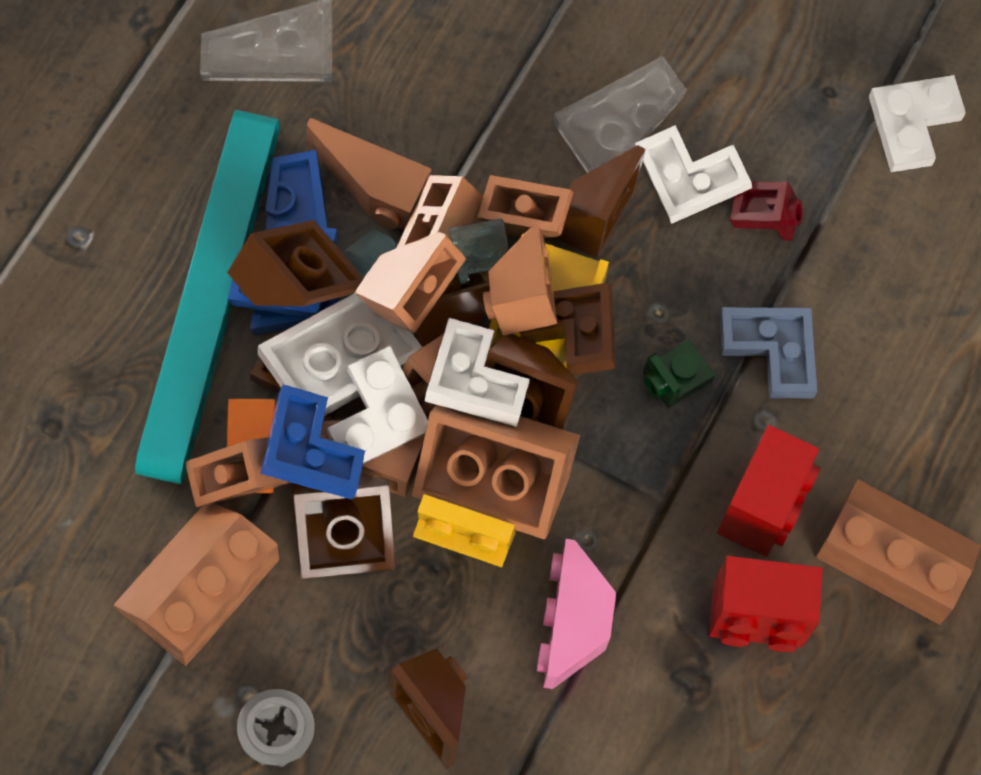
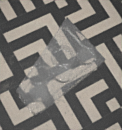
M319 0L202 33L201 81L332 82V0Z
M662 56L554 113L552 122L588 173L636 146V142L643 140L649 132H653L684 98L686 88Z

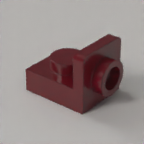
M751 181L752 189L734 197L730 221L734 228L776 229L782 240H793L795 227L799 226L802 222L803 204L795 195L789 182Z

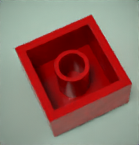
M768 424L716 533L765 557L768 556L774 544L783 547L800 515L801 506L820 472L821 467L813 464L820 448Z
M727 556L713 582L709 637L721 638V643L737 647L747 646L749 642L768 644L770 650L777 652L796 651V648H802L819 624L823 567Z

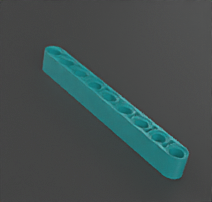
M235 110L233 113L139 445L135 464L136 475L181 485L185 480L187 474L185 462L191 460L232 310L228 296L233 279L227 272L248 237L253 233L277 145L280 129V119L241 110Z

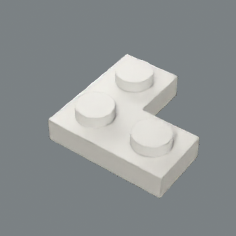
M954 75L872 88L869 94V100L891 172L932 166L936 156L927 126L962 121L966 113Z
M676 125L635 143L636 146L639 145L646 149L643 164L671 224L752 189L751 180L734 145L692 162Z
M449 318L429 382L425 402L517 427L530 379L484 367L494 330Z
M391 346L348 365L347 371L366 409L328 427L326 433L331 441L365 450L363 464L425 435L428 419Z

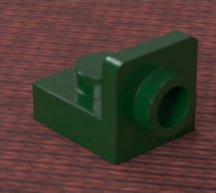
M690 340L661 357L657 353L649 356L643 370V381L647 390L654 398H661L667 408L672 407L710 384L715 377V374Z

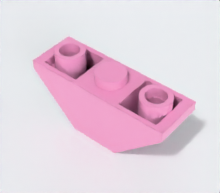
M571 539L565 540L562 554L553 553L549 581H555L558 584L556 598L547 597L543 626L552 628L549 644L541 643L538 656L537 672L545 673L543 688H555L606 650L611 637L616 592L579 544Z

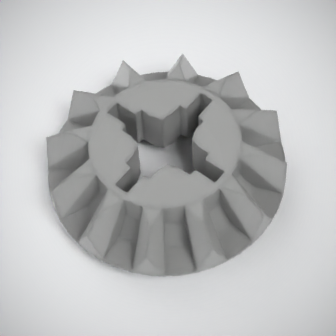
M270 689L260 692L247 701L239 714L237 721L239 742L246 755L258 761L262 766L276 765L283 767L296 759H301L313 742L315 730L313 714L307 703L293 692L283 689ZM281 710H283L284 727L295 736L290 734L287 736L279 735L276 741H273L272 745L268 746V730L263 728L262 724L256 722L263 724L265 722L273 723L276 717H279Z

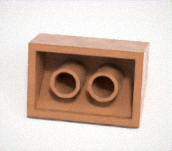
M436 405L430 411L412 497L422 499L423 495L426 494L513 524L517 531L546 539L570 477L580 435L521 416L519 417L517 427Z
M857 479L816 558L940 625L954 609L974 569L981 545Z
M215 503L202 506L113 606L182 664L187 666L279 561L278 543L237 512Z

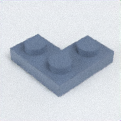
M722 307L719 314L722 356H766L769 398H815L817 394L811 308Z

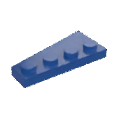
M316 150L272 158L266 203L267 219L265 230L292 225L293 222L301 223L315 220L321 227L329 228L320 162ZM340 298L324 301L322 311L339 302ZM255 309V313L252 314L250 329L253 335L286 330L308 318Z

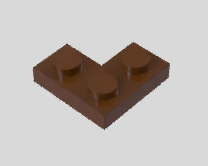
M609 283L554 291L557 324L519 332L522 338L534 343L565 338L566 367L572 375L616 369L613 292Z

